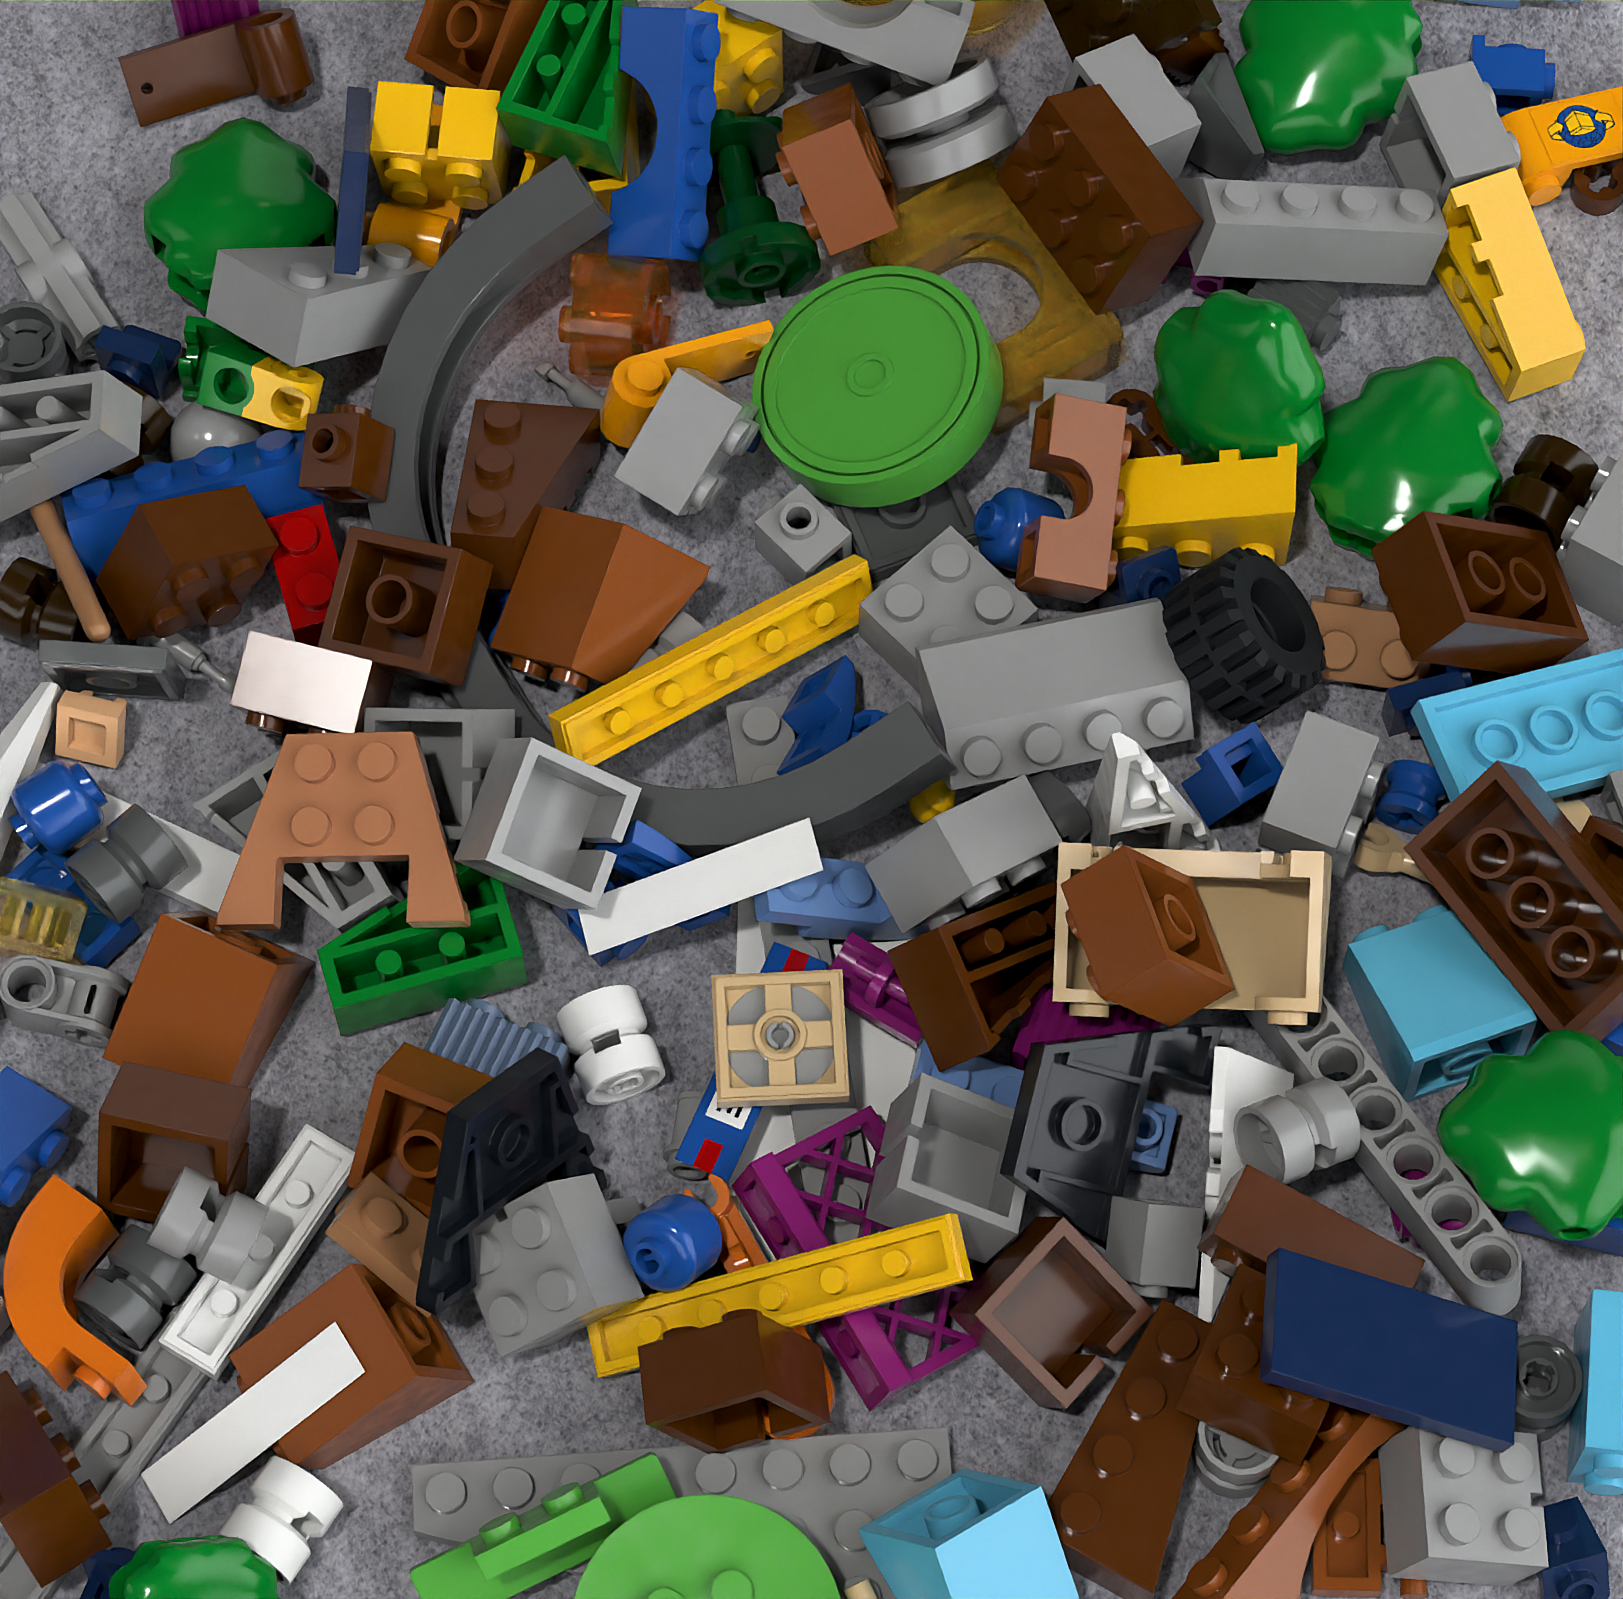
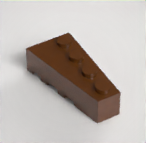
M1162 1299L1047 1502L1069 1569L1123 1599H1153L1199 1423V1419L1179 1411L1175 1407L1212 1324L1165 1299Z

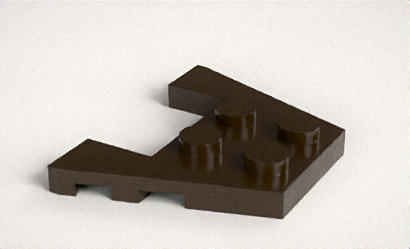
M1044 0L1072 63L1075 57L1131 34H1135L1148 53L1154 54L1164 48L1180 46L1188 42V36L1198 31H1210L1218 27L1222 22L1213 0H1161L1160 2L1159 0Z

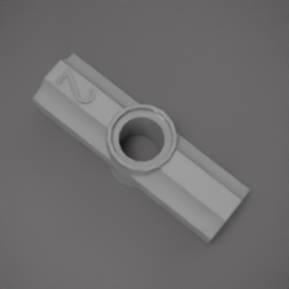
M12 193L0 200V244L17 266L14 269L34 303H39L52 311L60 323L66 343L78 361L86 359L98 360L94 343L103 325L121 331L119 323L105 304L103 298H100L94 289L95 281L67 237L63 240L61 239L32 193L19 195Z

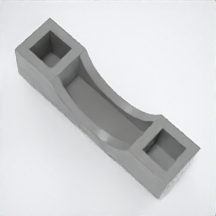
M714 0L715 3L725 6L726 10L736 18L749 22H757L759 20L783 28V31L794 40L808 44L816 43L817 41L839 49L844 57L862 65L879 64L897 71L902 79L921 87L937 86L948 81L969 28L976 3L971 0H893L880 5L861 6L842 0Z

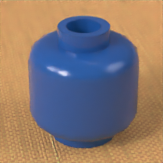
M1007 487L1001 490L990 501H986L980 506L974 519V533L977 536L980 554L992 565L1016 573L1024 527L1040 515L1065 519L1063 509L1054 500L1021 488Z
M53 759L13 788L12 802L18 812L8 818V820L30 849L41 843L49 852L61 855L103 825L104 815L101 807L108 803V800L95 780L79 761L70 766L61 759Z
M674 1194L660 1198L628 1223L623 1235V1245L638 1280L651 1289L671 1292L685 1288L715 1265L722 1250V1233L716 1218L706 1205L694 1197Z

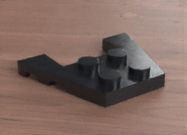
M1191 1024L1031 1043L1000 1174L1058 1216L1064 1217L1072 1226L1106 1249L1112 1196L1122 1197L1152 1072L1209 1086L1214 1064L1215 1046L1219 1045L1223 1028L1206 1024Z
M537 1047L447 1111L415 1297L416 1306L435 1316L477 1286L473 1237L475 1227L546 1175L547 1182L594 1173L601 1191L607 1188V1179L604 1171L594 1166L590 1159V1155L595 1150L590 1136L580 1131L575 1122L574 1115L578 1112L579 1108L558 1056Z

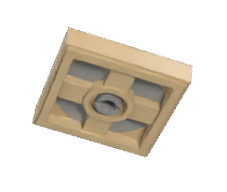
M842 969L711 975L717 1108L849 1102Z

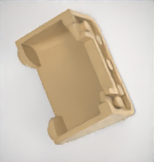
M1059 842L1052 1001L1070 1003L1069 1016L1108 1018L1109 1005H1119L1102 999L1094 991L1088 980L1086 968L1090 963L1082 942L1075 937L1066 921L1065 912L1069 907L1060 885L1115 851L1113 847L1093 846L1092 843ZM1131 848L1193 879L1235 988L1203 1009L1268 1011L1267 1024L1307 1026L1308 1013H1321L1331 890V855L1325 851L1291 850V853H1283V856H1280L1274 851L1232 852Z

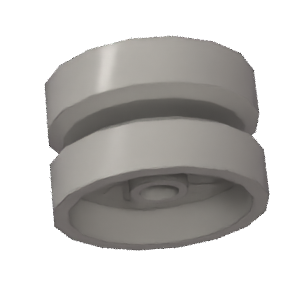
M976 56L955 62L948 81L937 86L921 87L906 81L876 96L865 104L863 109L875 137L884 139L904 137L891 146L884 158L895 187L907 188L954 174L995 155L1018 139L1019 135L1008 107L991 104L978 107L990 99L998 87V82L987 56Z

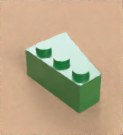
M548 0L496 107L512 145L556 159L565 155L573 164L618 178L622 177L633 77L619 69L623 6L639 7L637 0Z
M459 863L456 865L458 872L456 877L463 900L467 903L470 913V927L413 928L406 922L407 898H405L390 909L386 906L318 949L319 961L340 1035L343 1036L445 1007L449 998H456L462 1002L469 998L480 997L528 983L524 955L502 882Z

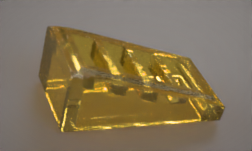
M0 876V895H7L0 919V947L70 963L86 915V901L69 891ZM27 901L33 902L25 933H20L18 929Z

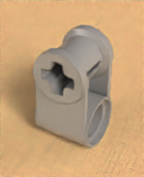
M22 954L11 958L2 966L0 970V998L6 1016L14 1026L23 1030L62 1037L85 1046L107 1047L113 1032L110 1029L118 997L125 996L129 982L126 978L104 968L89 965L78 966L36 955ZM37 983L45 987L43 994L31 1002H21L13 998L16 991L23 985Z

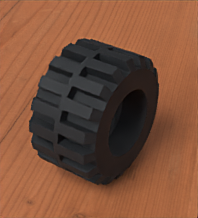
M1241 547L1234 548L1171 587V591L1166 594L1163 601L1166 608L1162 611L1163 623L1167 629L1165 635L1168 645L1174 654V659L1194 691L1214 711L1217 709L1223 717L1231 721L1237 719L1241 724L1256 722L1312 689L1313 686L1321 681L1323 677L1321 671L1325 670L1326 664L1323 653L1325 646L1315 615L1306 598L1290 576L1266 555L1261 556L1256 550L1251 548L1244 550Z

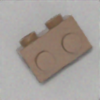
M1332 586L1325 588L1324 596L1311 595L1309 606L1318 622V628L1325 646L1323 653L1326 664L1325 670L1321 671L1322 679L1393 688L1429 678L1431 663L1412 661L1409 652L1403 646L1399 634L1400 628L1389 598L1387 605L1362 602V591Z
M370 1172L339 1203L334 1211L336 1217L325 1233L428 1318L431 1313L416 1306L415 1297L429 1219L373 1172Z

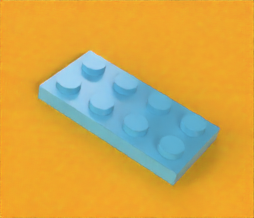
M1623 648L1418 700L1410 712L1450 802L1452 803L1497 760L1526 768L1551 799L1603 786L1610 772L1623 769Z

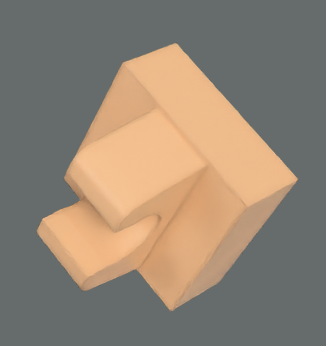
M65 690L57 703L55 755L116 769L124 755L127 701L119 697L115 701L94 697L93 691L83 690L80 693Z

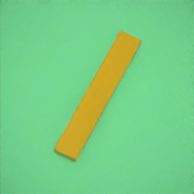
M853 554L548 715L556 749L595 766L859 625V603L873 592L867 560Z
M948 1213L691 1283L681 1290L647 1295L588 1325L587 1331L597 1377L609 1378L639 1370L638 1346L662 1340V1334L665 1331L683 1326L702 1328L722 1322L721 1317L725 1313L733 1310L756 1309L761 1311L764 1316L783 1326L796 1328L972 1281L973 1278L958 1214Z

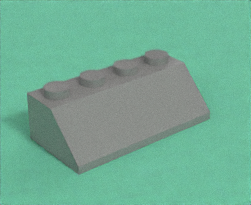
M1205 178L1173 179L1204 221L1187 245L1195 276L1426 286L1449 235L1435 190Z
M1156 597L915 647L922 714L957 768L941 780L952 791L1024 774L1027 775L1102 759L1111 734L1118 732L1136 741L1143 750L1194 739L1189 683L1183 672L1179 669L1172 649L1168 645L1165 635L1167 629L1163 623L1162 614L1164 608L1161 600Z

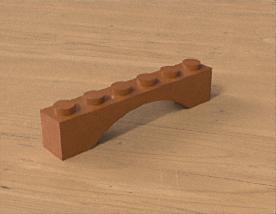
M1330 1402L1321 1426L1301 1465L1294 1464L1284 1458H1281L1274 1465L1267 1481L1247 1506L1240 1509L1232 1517L1226 1532L1206 1557L1198 1561L1191 1568L1185 1583L1172 1599H1300L1302 1578L1311 1546L1329 1506L1349 1476L1377 1447L1410 1425Z

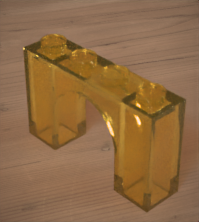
M987 158L953 174L898 205L899 229L865 242L864 255L872 267L907 266L929 271L938 276L963 264L976 262L992 263L1014 271L1031 286L1040 304L1037 313L1023 329L997 343L1003 366L1004 382L999 412L991 428V432L997 437L1029 419L1030 400L1043 401L1044 378L1095 381L1118 368L1124 334L1119 321L1112 312L1098 316L1094 314L995 179L999 171L991 160Z

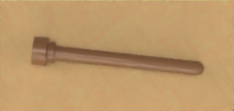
M52 498L29 508L87 638L95 643L103 642L109 637L111 632L109 622Z

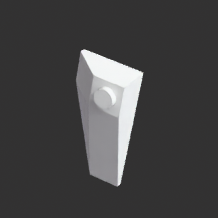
M1215 1046L1209 1125L1210 1164L1207 1169L1205 1191V1229L1229 1180L1244 1167L1234 1139L1233 1127L1236 1114L1243 1107L1275 1095L1286 1098L1285 1091L1293 1088L1294 1084L1293 1073L1229 1047ZM1202 1252L1198 1317L1213 1324L1233 1277L1213 1266L1210 1261L1211 1257Z

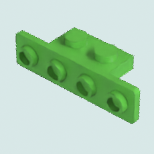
M648 1452L580 1486L578 1482L563 1485L545 1495L541 1499V1505L518 1516L515 1512H511L489 1521L479 1529V1535L413 1566L409 1572L410 1578L420 1599H507L592 1558L602 1543L624 1522L653 1505L676 1498V1495L657 1455L653 1452Z

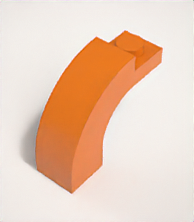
M53 1174L26 1207L9 1242L3 1270L4 1299L9 1319L15 1333L27 1351L51 1381L64 1392L76 1379L99 1399L104 1401L112 1393L131 1407L148 1386L128 1360L80 1326L78 1307L72 1300V1296L82 1285L89 1270L118 1237L119 1233L102 1208Z

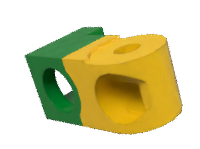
M231 337L208 350L197 398L198 404L282 429L306 430L308 414L317 413L324 382L321 374L303 366L292 367L282 363L277 358L253 351L252 344Z

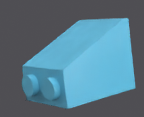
M1447 905L1429 908L1415 916L1413 923L1392 930L1387 925L1369 928L1355 936L1352 940L1353 943L1348 944L1342 968L1388 1078L1407 1103L1467 1083L1473 1067L1490 1054L1509 1053L1520 1056L1525 1054L1537 1023L1533 1009L1456 913L1450 910Z
M1593 1289L1574 1327L1573 1353L1577 1356L1583 1372L1582 1390L1570 1412L1566 1482L1584 1484V1490L1592 1494L1620 1495L1623 1494V1292Z
M963 1468L858 1529L864 1545L896 1599H1079L1040 1485Z

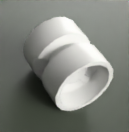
M629 985L603 987L573 999L558 1012L557 1022L565 1044L568 1046L569 1053L580 1056L575 1063V1071L586 1102L592 1105L618 1103L650 1090L665 1077V1068L654 1038L647 1034H642L647 1027V1019L635 988Z
M272 1456L250 1486L254 1498L252 1503L238 1504L217 1535L243 1539L252 1553L264 1558L274 1566L278 1583L290 1585L311 1554L307 1544L308 1539L323 1537L343 1508V1503L331 1489L307 1471L283 1458Z

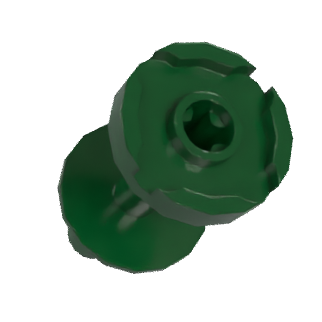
M729 109L716 110L715 116L711 121L709 153L712 158L713 169L707 186H720L725 205L716 214L720 237L704 249L697 260L702 287L705 288L706 296L713 302L728 306L766 303L764 292L778 287L782 298L798 291L812 281L821 268L817 242L812 240L806 226L792 222H779L775 203L768 197L760 196L755 176L766 172L778 163L775 153L781 149L776 134L782 131L783 119L781 117H736L735 113Z

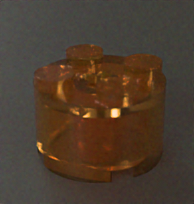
M574 253L569 273L570 286L574 290L572 306H562L558 322L560 342L571 343L569 349L570 373L587 377L611 378L614 369L620 361L634 355L668 347L671 316L663 315V302L660 296H671V280L666 261L658 258L626 255Z

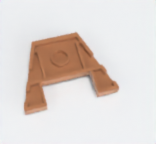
M412 731L286 734L218 911L217 926L223 930H281L283 875L286 863L409 861L406 922L413 928L470 927V913L460 891L456 873H458L453 860L452 851L448 848L439 818V814H441L419 738Z

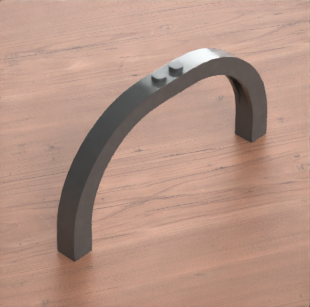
M565 155L515 188L468 227L451 244L427 274L405 309L388 345L375 384L370 409L372 411V419L395 429L386 501L367 502L374 531L444 545L436 506L435 474L437 448L443 418L453 388L468 357L483 333L502 309L526 285L553 264L613 224V221L583 174ZM479 620L462 688L438 683L437 685L442 696L451 708L515 709V738L532 737L556 748L551 730L542 722L528 702L499 652L493 651L487 643L488 634ZM909 701L819 759L783 775L751 784L711 789L674 788L625 778L595 765V767L642 788L630 822L636 819L674 842L690 857L701 858L806 818H810L817 845L831 841L870 824L957 769L925 717Z

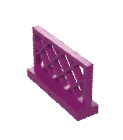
M871 1105L775 1155L773 1152H770L751 1162L731 1185L776 1260L831 1246L830 1241L823 1232L827 1215L860 1225L857 1238L870 1235L871 1229L880 1232L893 1229L865 1218L876 1167L885 1158L879 1155L885 1127ZM859 1129L863 1131L875 1150L872 1168L840 1158L844 1137ZM831 1144L829 1154L819 1152V1150ZM798 1161H802L825 1169L820 1196L798 1190L785 1168ZM836 1173L869 1183L863 1210L830 1200ZM810 1209L816 1211L815 1217L813 1216ZM970 1264L972 1281L930 1292L938 1295L933 1323L900 1313L903 1299L890 1302L889 1309L875 1306L815 1322L869 1412L891 1401L899 1392L981 1348L970 1335L944 1327L949 1300L959 1301L979 1279ZM879 1322L886 1324L885 1330L882 1328ZM897 1327L929 1337L925 1361L910 1369L907 1368L894 1347ZM941 1341L952 1345L939 1352Z

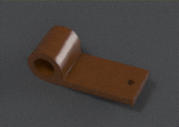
M278 8L260 12L118 57L140 127L254 91L261 98H271L272 103L275 105L288 104L306 96V87L311 85L315 79L295 11L291 8Z

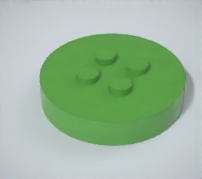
M890 265L860 269L832 279L816 288L796 303L776 325L770 342L763 346L754 372L752 403L760 407L754 417L756 423L760 424L759 431L765 443L783 469L798 485L801 483L812 495L822 500L848 507L868 508L893 505L918 497L941 485L956 474L975 455L986 440L999 412L1004 383L1003 366L997 344L974 304L957 286L941 276L919 268Z
M712 1494L689 1495L670 1499L653 1505L624 1522L597 1549L579 1581L574 1599H841L835 1580L821 1554L810 1540L791 1522L776 1512L754 1502L726 1495Z

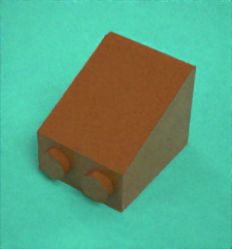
M542 506L490 648L512 657L510 669L525 676L545 681L548 672H552L551 680L586 692L589 682L604 686L630 671L705 581L710 566L624 523Z
M201 910L161 913L102 1058L119 1066L122 1065L123 1061L248 1088L309 976L315 961L246 930H223L217 926L216 917Z
M354 1263L349 1264L229 1354L230 1359L240 1374L237 1376V1385L243 1394L327 1327L336 1322L364 1368L365 1373L271 1445L280 1458L306 1469L323 1470L475 1382L435 1315L431 1314L427 1318L367 1267Z

